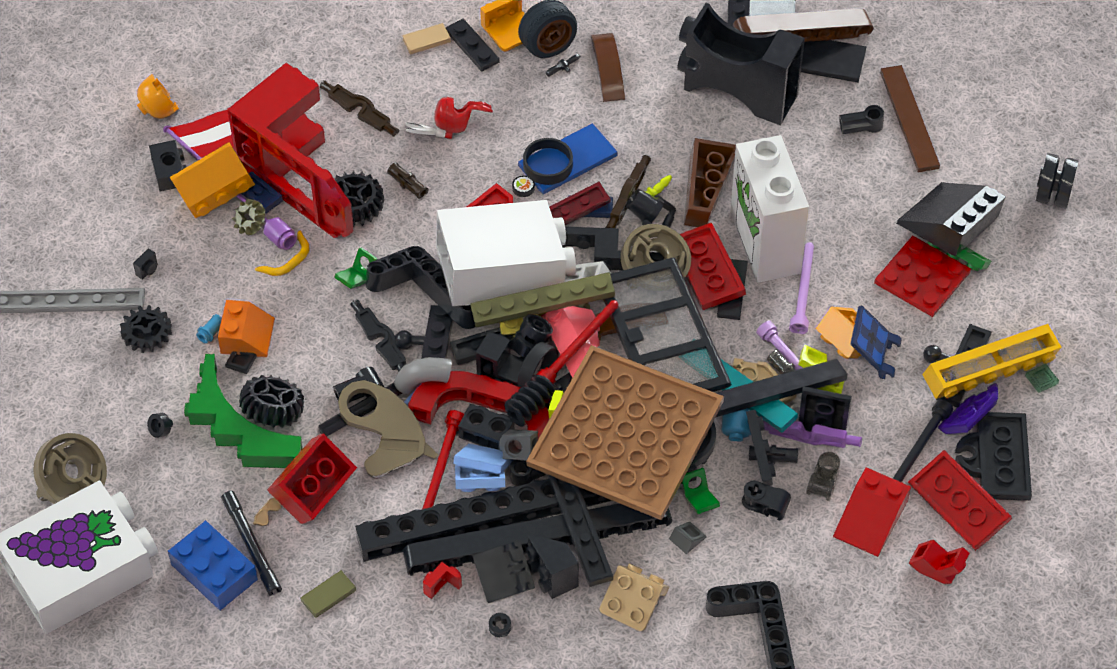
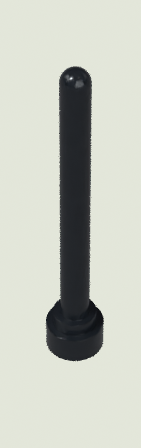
M942 399L936 401L932 407V418L893 479L899 482L903 481L939 423L950 417L954 409L949 402Z

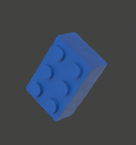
M206 520L168 550L171 565L220 611L258 580L256 566Z

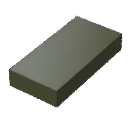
M340 570L300 597V599L312 615L317 618L354 593L356 586Z

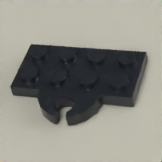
M988 412L977 423V432L963 436L956 445L955 453L960 454L963 451H969L973 454V457L967 458L957 455L955 461L971 477L980 478V486L995 500L1031 501L1032 489L1026 413Z

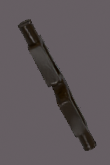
M326 80L321 82L320 88L326 91L328 97L347 112H352L357 107H362L357 114L359 120L371 125L380 132L384 130L393 137L399 133V129L390 124V118L375 109L374 104L367 97L353 94L339 84L333 86Z
M648 155L642 156L640 162L636 163L630 177L625 181L605 228H616L617 225H620L628 209L626 208L627 202L638 189L646 173V168L651 161Z

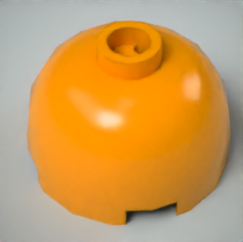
M153 74L140 83L137 89V97L140 103L137 106L144 115L149 113L154 118L162 119L179 110L176 102L173 103L170 100V93L157 78L155 79Z

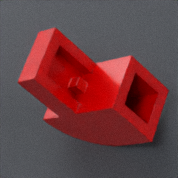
M933 539L918 544L908 564L920 574L943 584H952L956 574L961 573L965 569L966 560L970 553L964 547L947 552Z

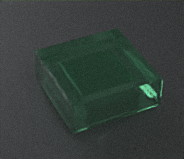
M1046 363L1026 372L1025 375L1038 393L1059 384V379Z

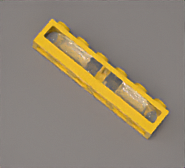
M1045 324L931 363L922 375L935 399L943 396L950 398L960 390L970 391L983 382L990 384L1003 375L1007 378L1014 375L1018 370H1030L1038 363H1050L1056 358L1055 355L1062 347L1049 324Z

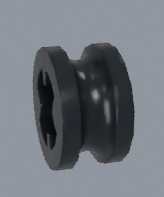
M496 613L490 617L488 622L489 631L493 636L500 638L510 633L511 619L508 615ZM497 621H501L504 624L503 629H499L496 626Z

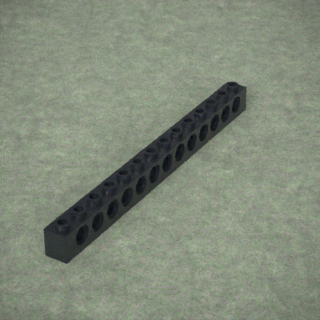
M697 466L689 468L687 473L697 470ZM697 477L691 478L689 482L695 481ZM549 479L541 481L534 480L521 486H510L496 492H485L471 498H461L451 503L436 504L433 507L422 510L415 509L401 515H390L385 519L377 521H365L360 525H356L355 529L363 562L402 553L405 546L409 544L561 514L556 497L547 496L550 494L554 495ZM580 487L587 507L613 501ZM410 529L411 531L404 532L403 530ZM386 535L387 537L380 538L379 536Z

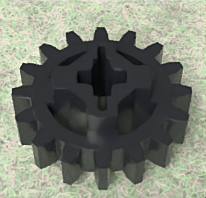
M148 305L145 310L138 306L139 311L137 312L131 309V316H124V323H120L121 337L126 346L131 345L133 351L140 348L141 353H144L147 348L151 352H154L155 346L162 348V341L169 342L168 335H172V324L166 311L161 313L160 307L152 310L151 305Z

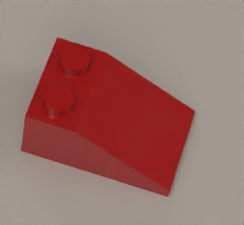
M865 467L833 537L878 557L909 500L911 486Z

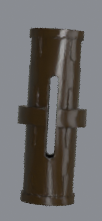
M395 162L388 168L387 174L391 175L400 183L403 189H408L418 199H421L428 193L429 189L421 184L412 172L408 173L398 163Z

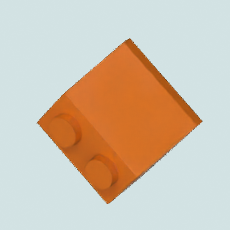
M226 300L218 333L220 354H231L235 351L238 355H240V352L255 353L257 357H267L275 318L249 301Z

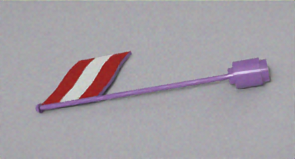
M227 110L216 112L194 122L174 127L166 125L163 128L164 133L167 132L196 160L202 159L227 143H230L233 147ZM241 194L236 196L242 202L246 201V199ZM265 217L264 235L280 249L288 250L292 248L297 241L294 230L279 217L270 220Z

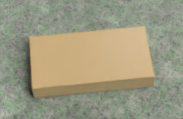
M443 23L402 35L410 55L451 42V38Z

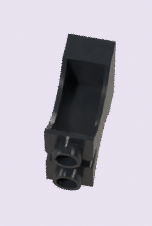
M705 3L696 18L687 16L681 26L679 41L686 43V46L679 57L677 70L685 73V91L690 92L698 88H713L724 91L743 102L752 111L754 116L781 126L798 97L805 38L781 29L766 35L743 32L725 22L709 3Z

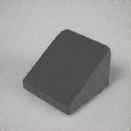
M686 522L674 528L669 540L687 554L707 536L691 522Z

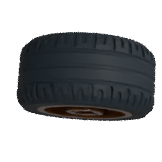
M544 0L533 5L524 14L519 23L518 35L523 45L532 55L538 58H550L562 53L571 45L578 29L577 20L562 2L558 0Z

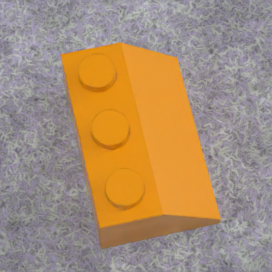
M230 143L225 144L170 177L195 218L207 215L213 209L227 203L230 199L246 192L255 185Z

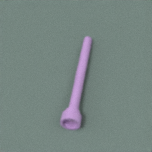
M811 242L806 243L804 248L796 314L790 320L789 330L792 333L806 334L808 332L809 321L805 313L814 245Z
M771 321L761 324L756 331L758 336L763 341L771 342L795 370L802 369L803 367L798 365L799 359L778 337L777 327Z

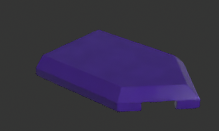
M997 383L991 384L987 387L986 391L979 393L977 396L973 394L966 398L959 408H956L950 417L946 418L938 426V429L945 434L968 433L997 404Z

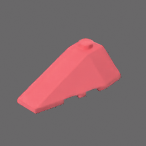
M574 306L549 311L541 315L542 318L552 325L553 332L551 337L560 355L596 318L592 309ZM600 327L566 363L572 378L590 346H600L598 338Z

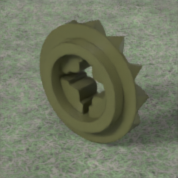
M252 199L240 202V206L234 209L236 212L235 217L232 218L236 222L234 228H239L240 234L245 232L248 236L253 235L264 224V207L260 202ZM246 213L249 214L253 221L247 220L244 215Z

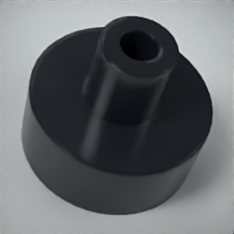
M165 413L152 414L147 421L148 431L155 438L167 436L173 426L172 419Z

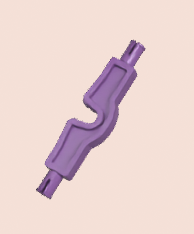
M763 421L765 430L769 431V434L811 445L823 444L845 448L846 444L859 447L862 444V437L847 435L845 430L815 425L812 428V432H808L804 429L801 422L795 421L781 433Z

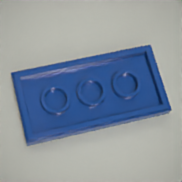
M592 123L561 139L570 147L573 154V169L568 178L553 185H543L535 182V186L544 195L618 156V152ZM552 148L541 149L530 155L527 159L528 166L541 174L558 173L564 170L570 162L563 152ZM522 159L518 161V166L525 173Z

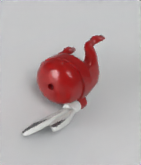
M443 97L438 101L434 113L437 129L406 122L405 125L411 128H406L405 131L452 139L453 133L465 131L472 110L493 113L491 105L482 101H469L461 109H456L454 107V98Z

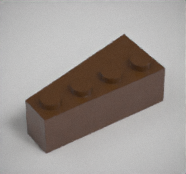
M694 139L689 162L684 225L700 227L709 223L735 161V144Z

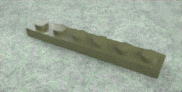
M610 272L470 304L475 326L478 328L526 317L528 314H540L615 297V290Z

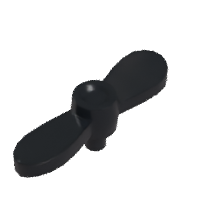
M576 54L566 61L561 59L557 65L546 71V75L550 77L560 70H565L567 73L570 72L569 65L577 61L581 56Z

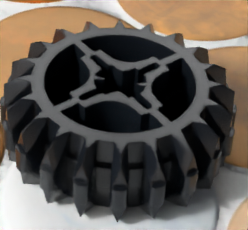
M354 170L352 174H347L344 171L342 177L336 175V182L351 202L353 227H355L356 222L360 221V224L363 226L365 219L372 222L373 217H378L385 201L383 188L379 185L378 180L373 179L371 174L365 176L363 171L360 174H356Z
M260 375L259 378L252 377L251 380H247L246 384L243 385L240 391L239 407L242 408L243 414H247V419H254L255 424L262 423L263 426L270 425L272 428L275 426L283 428L285 425L291 426L293 422L298 421L301 413H303L305 401L302 390L297 388L295 383L290 384L289 379L282 380L280 376L275 378L272 375L269 377Z

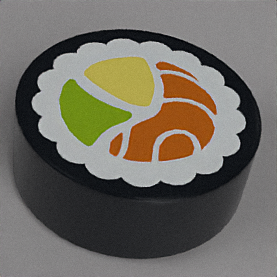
M518 176L512 182V190L519 197H528L535 191V182L528 176Z

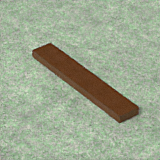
M902 65L881 68L880 74L917 172L940 169L939 160Z

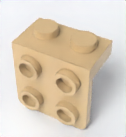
M630 563L628 566L618 565L613 581H611L599 610L602 614L627 626L643 631L651 618L659 597L665 596L670 587L663 584L665 579L657 575L651 574L648 577L642 574L643 569Z

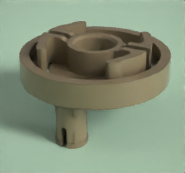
M660 224L640 226L629 234L622 246L621 264L623 270L655 262L651 259L649 252L657 251L664 257V260L675 258L677 261L678 258V265L684 278L689 272L691 266L689 247L679 233L667 226ZM670 269L630 279L626 282L627 287L632 284L631 290H637L640 287L651 292H666L677 287Z
M76 433L61 434L46 441L38 450L34 460V479L38 487L36 495L38 499L43 497L41 501L49 500L51 503L56 504L69 497V495L71 496V494L99 480L104 486L107 477V466L99 447L89 438ZM67 462L77 466L78 475L76 479L67 475L65 470Z

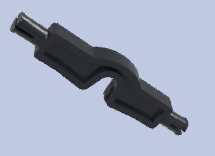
M358 299L355 302L352 301L350 306L356 312V320L362 327L367 339L372 341L378 337H384L375 346L376 351L392 370L397 369L399 372L407 363L405 356L395 344L393 331L387 325L380 323L369 307L364 309Z

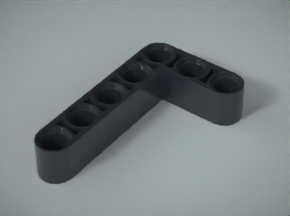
M411 246L372 261L367 265L366 288L369 291L382 292L413 280L461 328L473 329L476 327L471 305L452 306L442 266L424 248Z
M760 581L716 586L708 590L706 611L710 616L727 617L758 614L768 669H795L780 591L774 582ZM768 595V596H771L772 598H769V599H768V598H764L763 596ZM744 598L747 601H739L738 599ZM719 601L721 602V604H715L713 602ZM773 617L776 620L770 621L767 618ZM771 640H779L780 643H774ZM776 662H783L785 665L779 666Z

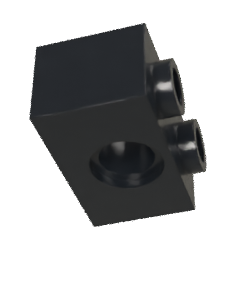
M176 140L149 145L159 192L175 189L176 187L170 177L187 167L181 164V161H185L182 148H177Z

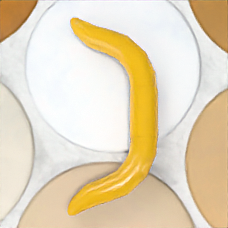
M299 230L297 233V240L301 245V250L285 265L277 268L259 266L255 268V271L271 276H281L289 273L299 265L309 253V242L304 237L302 231Z

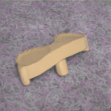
M270 498L254 516L253 524L266 526L269 523L267 512L279 511L281 509L280 503L275 498Z

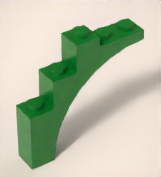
M205 354L204 363H200L199 375L202 377V381L197 383V393H190L189 402H185L184 415L189 418L190 425H211V438H215L216 446H238L237 458L241 459L243 467L286 468L303 449L301 436L284 435L263 429L249 422L236 412L225 399L218 385L215 354Z

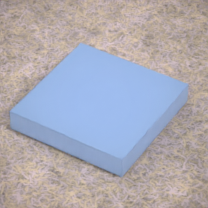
M469 443L454 456L453 464L501 474L511 465L513 460L503 459V451Z

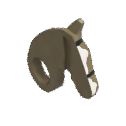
M366 380L352 382L342 390L338 400L341 418L351 427L375 432L382 436L378 449L364 463L369 476L374 478L382 477L392 471L412 464L423 455L436 459L438 454L425 442L424 434L413 412L391 390ZM358 393H367L375 398L377 406L372 414L359 417L349 411V400Z

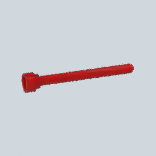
M612 300L549 368L540 369L536 375L544 376L554 384L557 372L618 308V302Z
M450 410L447 413L445 423L448 429L422 509L434 506L455 435L458 431V425L464 416V413L460 411Z

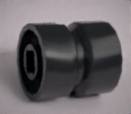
M528 314L520 325V330L516 332L511 340L512 349L520 356L526 358L536 344L548 341L553 332L552 325L538 315Z

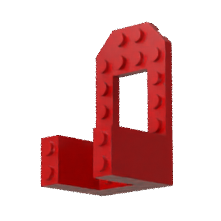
M286 62L227 109L234 151L247 172H254L282 195L283 201L333 238H337L340 235L347 237L354 231L351 202L330 171L325 168L322 169L309 157L312 152L325 143L323 127L319 123H314L305 114L306 111L320 101L319 85L315 80L303 75L298 68L292 67ZM293 170L311 183L313 200L308 198L301 189L289 184L283 176Z

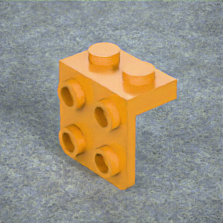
M496 0L480 8L481 26L502 51L506 52L523 44L518 35L519 23L525 14L522 11V0Z

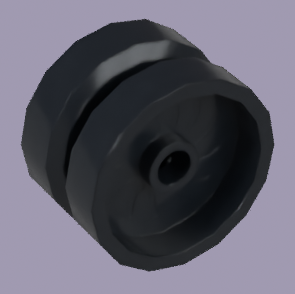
M1047 153L1044 167L1042 166L1037 183L1039 188L1035 201L1047 204L1050 201L1052 191H1057L1054 201L1055 206L1067 208L1079 160L1067 157L1064 160L1062 170H1058L1059 155Z

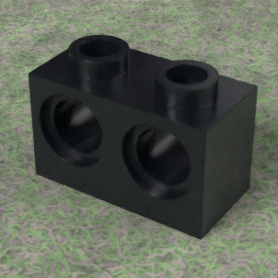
M472 404L469 405L458 425L459 438L500 450L499 443L502 435L510 429L515 430V423L509 416L497 414L483 406Z

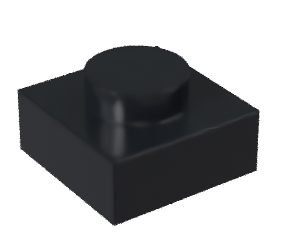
M149 248L133 262L135 275L142 280L147 275H152L158 265L156 253Z

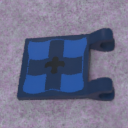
M863 305L858 306L850 345L878 371L880 379H885L886 374L894 378L896 369L884 363L886 348H892V344L901 347L902 339L900 336L889 332Z

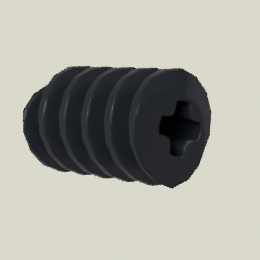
M533 376L531 381L526 382L524 387L518 390V393L513 394L505 402L504 406L509 418L519 427H524L526 421L532 420V415L539 413L538 409L542 410L545 408V403L551 402V396H553L556 390L554 385L544 376Z

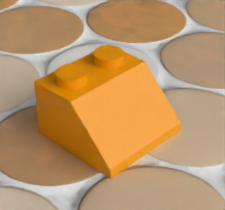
M831 306L815 329L821 333L820 337L828 344H833L838 349L837 353L843 358H859L861 354L850 345L857 312L853 308Z

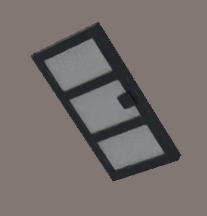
M675 258L610 274L615 297L606 298L603 301L606 306L612 300L618 302V308L610 317L629 360L711 392L726 389L732 385Z

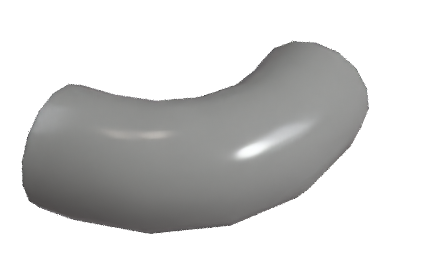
M429 357L407 363L397 373L394 380L395 387L402 393L410 394L423 382L437 381L447 383L451 372V359Z

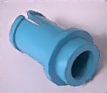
M217 314L213 315L203 327L200 326L198 328L197 338L203 343L213 341V336L220 329L222 317Z

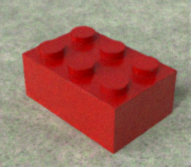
M323 433L312 438L267 491L299 523L304 524L313 520L357 467Z

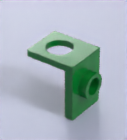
M362 247L358 248L353 266L335 273L334 278L350 289L366 284L367 269L361 265V258L363 256L366 257L369 263L378 258Z
M704 468L685 474L682 480L685 498L697 514L720 507L719 501L708 489ZM700 477V485L696 488H690V479Z

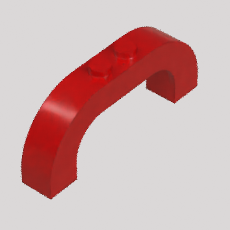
M451 371L447 383L437 381L423 382L413 393L408 408H410L418 421L430 425L436 412L442 405L457 400L506 413L505 402L513 394L518 393L521 387L509 382L491 379L486 375L465 371ZM546 406L542 410L538 409L539 413L532 415V420L526 421L527 430L538 431V439L550 420Z

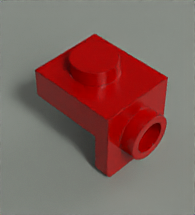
M441 562L433 572L430 571L424 577V594L432 599L447 582L460 590L462 587L461 573L455 567H449Z

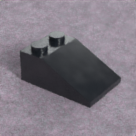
M803 386L798 421L803 424L804 429L808 432H812V428L815 425L847 431L852 396Z

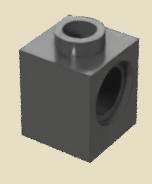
M510 429L504 433L499 443L500 451H503V459L527 460L538 441V431ZM514 440L521 443L522 449H518L515 446Z

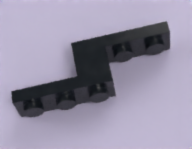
M565 226L566 242L565 245H562V248L566 246H575L580 249L595 247L594 262L603 261L609 271H623L621 251H618L619 228ZM649 252L653 261L664 260V257L659 252Z

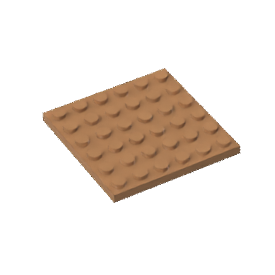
M591 345L526 461L527 466L662 520L722 406L724 396Z

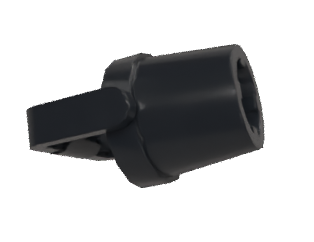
M637 189L627 202L626 208L641 220L642 225L653 224L652 222L656 219L662 207L669 211L662 225L670 228L674 221L675 206L659 195L652 196L641 189Z

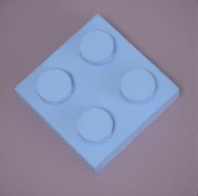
M455 465L456 489H461L462 492H473L478 488H485L487 491L500 490V488L505 487V472L495 474Z

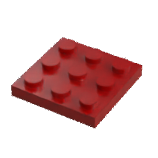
M912 235L875 278L874 284L929 316L934 317L970 274L971 268Z

